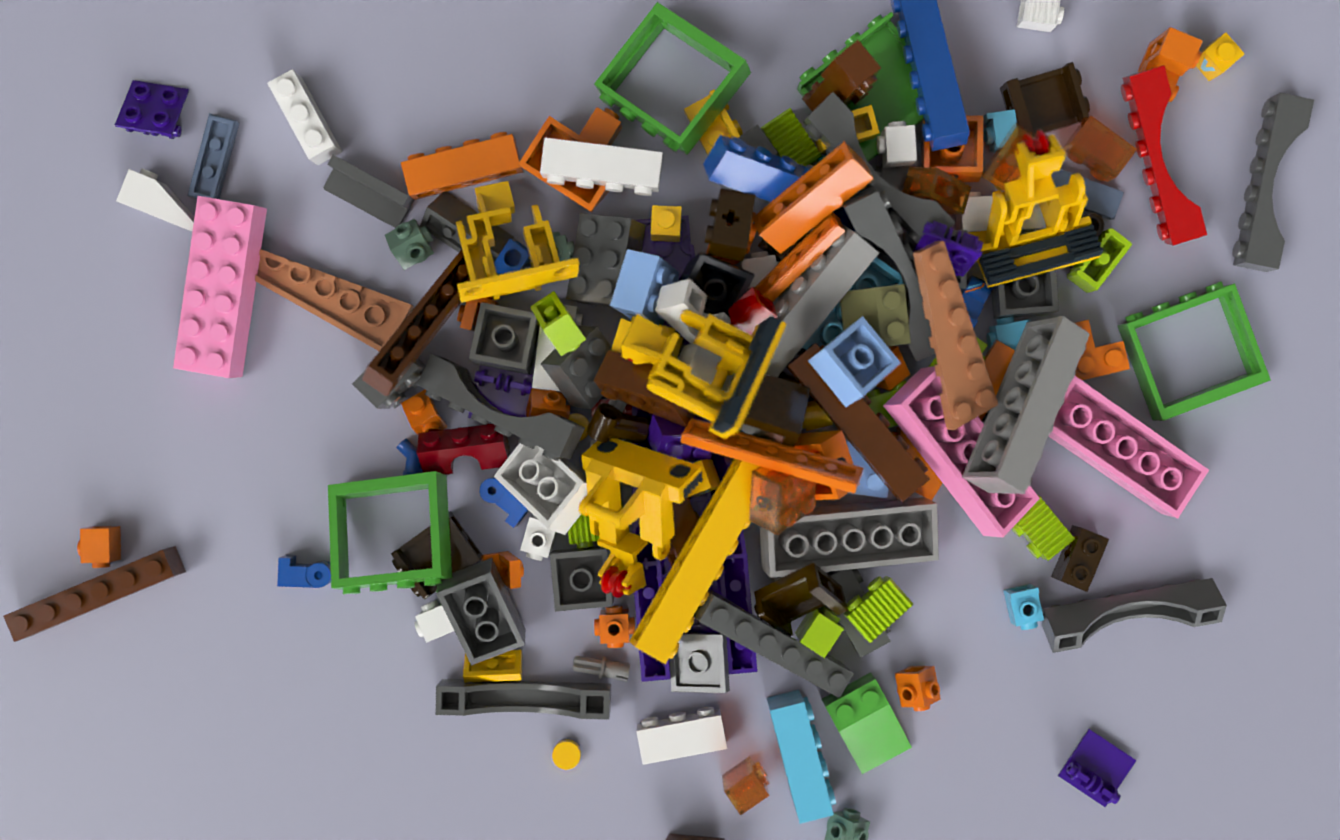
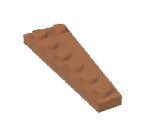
M935 241L914 252L913 255L920 292L923 297L925 319L929 320L932 332L929 340L931 348H935L937 364L934 367L936 377H940L943 392L940 393L945 425L947 429L955 430L999 404L945 242Z
M260 249L258 274L255 275L256 282L377 351L381 350L414 307L404 301Z

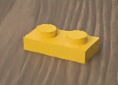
M511 650L474 665L470 664L465 653L464 683L521 680L522 650Z

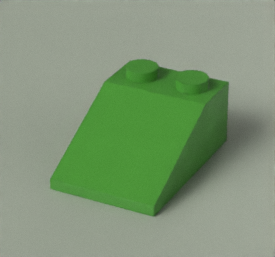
M871 672L848 684L840 698L829 694L821 699L862 774L912 748L888 700Z

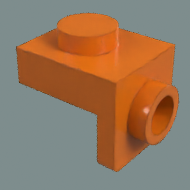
M493 296L466 301V305H461L458 312L457 321L461 322L460 328L475 332L481 302L499 305V303L493 300Z
M426 389L401 403L411 428L417 434L447 428V424L439 415L432 398L425 395Z
M509 551L481 556V562L493 558L502 580L508 588L521 587L524 567L519 558Z

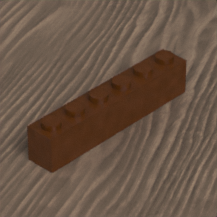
M462 249L368 364L362 380L386 397H388L460 305L461 300L457 284L470 281Z
M816 343L812 344L787 365V369L802 386L810 388L809 395L839 430H843L845 438L899 501L904 502L930 480L925 474L928 468L918 457L913 459L906 450L910 447L899 434L894 437L888 430L890 423L880 412L875 414L868 406L872 402L866 394L849 406H844L808 362L809 359L825 347L823 344L820 347Z
M176 546L166 548L13 611L3 617L13 641L17 642L183 574L186 570Z

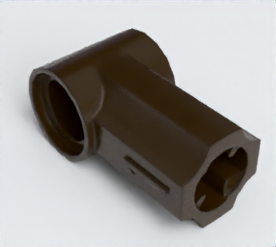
M602 403L598 405L587 427V433L594 440L604 443L609 442L611 438L641 443L645 442L648 437L650 424L647 418L624 414L615 406Z

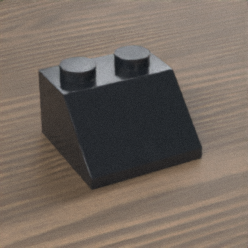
M700 252L687 263L679 281L691 279L707 295L703 313L719 314L724 312L730 318L728 310L747 292L755 274Z

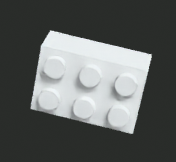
M519 443L494 477L543 525L550 530L565 535L581 515L579 513V504L587 495L586 476L565 458L555 461L542 454L544 449L538 446L532 449Z

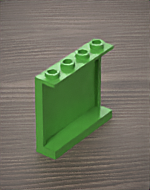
M892 12L884 18L881 14L878 15L867 25L869 29L862 35L856 32L845 41V48L839 52L836 49L831 51L822 59L824 64L816 70L813 67L809 68L799 77L801 81L797 90L803 97L812 90L811 86L816 81L820 83L824 80L821 74L830 63L855 41L859 40L881 69L875 76L878 80L872 85L873 88L868 92L869 94L856 105L853 102L848 104L849 110L852 111L872 105L880 132L877 136H881L883 129L889 127L888 124L891 122L904 121L906 125L916 126L924 119L923 115H918L916 98H918L917 89L911 88L909 72H912L910 63H905L903 46H906L904 38H899L898 30L891 21L894 16ZM877 136L859 143L868 162L878 155Z

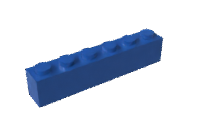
M891 0L893 13L898 12L900 19L897 21L899 38H904L906 46H903L905 63H910L912 72H909L911 88L917 89L918 98H916L918 115H923L925 124H922L924 141L930 142L932 151L967 144L970 130L937 0Z
M719 135L703 163L710 181L744 193L756 195V197L772 202L814 167L812 165H800L788 156H776L761 146L757 148L752 147L740 138H728L723 135ZM843 205L833 211L840 218L843 225L856 232Z

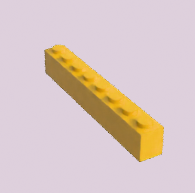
M738 459L732 461L629 640L634 647L666 664L668 659H672L679 649L678 641L684 632L687 633L694 622V613L698 606L704 605L709 596L708 589L713 580L716 581L721 576L724 569L722 564L726 557L731 555L737 548L739 543L737 538L742 529H746L753 519L752 512L757 505L756 498L758 496L766 497L768 492L766 487L770 480L779 474V471Z

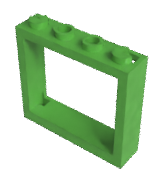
M657 2L594 85L601 94L599 96L600 100L609 107L616 105L621 109L619 112L631 122L636 119L642 123L641 128L649 135L655 137L658 134L664 139L663 143L674 152L681 150L688 155L748 78L751 71L744 58ZM663 29L729 71V74L681 136L615 92Z
M1221 281L1205 287L1206 293L1197 296L1196 291L1182 295L1178 297L1179 303L1171 306L1169 301L1152 307V313L1143 315L1142 311L1125 317V323L1117 325L1153 421L1167 420L1271 381L1235 283L1223 286ZM1219 298L1246 374L1163 404L1135 329Z
M433 471L328 485L332 589L342 590L343 595L359 594L360 588L370 587V592L387 591V585L397 584V589L414 588L415 582L424 581L425 586L442 584L441 579L452 578L447 475ZM429 489L433 568L349 578L346 499Z

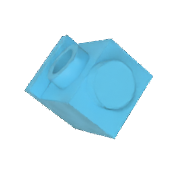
M1015 109L986 113L983 116V125L987 127L984 128L983 132L984 142L986 145H989L990 152H993L994 156L1010 154L1011 149L1020 143Z
M1032 584L1003 590L1010 622L1016 627L1020 626L1021 630L1038 627L1037 622L1044 620L1038 594L1039 588ZM1026 605H1030L1031 612L1024 614L1023 608Z

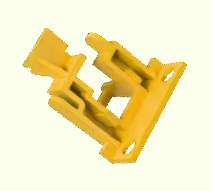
M508 181L474 188L479 213L467 216L471 239H466V231L462 221H456L458 236L470 279L469 282L457 284L461 303L493 296L494 300H499L500 296L531 289L539 291L543 284L578 277V258L560 262L549 220L542 221L538 204L532 205L535 224L523 227V235L531 261V268L497 275L490 247L495 246L491 226L512 222L511 214L515 213L512 193Z

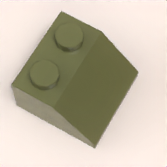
M904 284L848 291L840 300L843 331L863 316L887 346L911 343Z

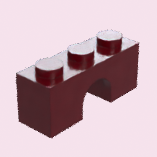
M495 424L418 433L417 455L423 473L437 471L444 475L453 474V462L459 456L474 457L478 460L481 470L500 468L510 456L508 438L506 435L494 430Z

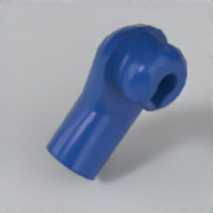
M405 438L396 447L406 457L403 475L423 473L417 455V448Z

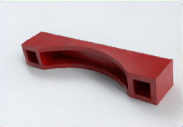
M1165 65L1156 66L1123 77L1124 84L1120 87L1124 101L1129 102L1131 113H1128V121L1131 129H1136L1138 141H1135V148L1139 158L1143 157L1145 169L1142 170L1145 184L1151 187L1153 196L1149 198L1153 213H1157L1160 224H1157L1156 228L1160 240H1164L1166 244L1174 246L1206 236L1207 231L1201 207L1190 201L1177 188L1168 174L1162 156L1160 142L1161 124L1166 106L1172 95Z

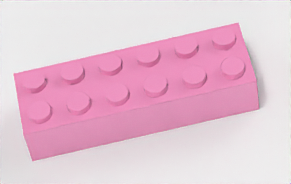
M197 196L174 369L225 378L243 377L256 288L255 275L258 274L259 252L262 247L267 208Z
M935 367L921 368L883 406L982 535L1004 537L1040 498L1031 486L1027 488L1025 494L988 493L962 478L984 424L979 417H976L955 430L947 429L940 399V393L943 392L940 377H936Z
M1074 376L1066 391L1064 403L1058 411L1054 421V428L1049 437L1160 514L1178 519L1209 469Z

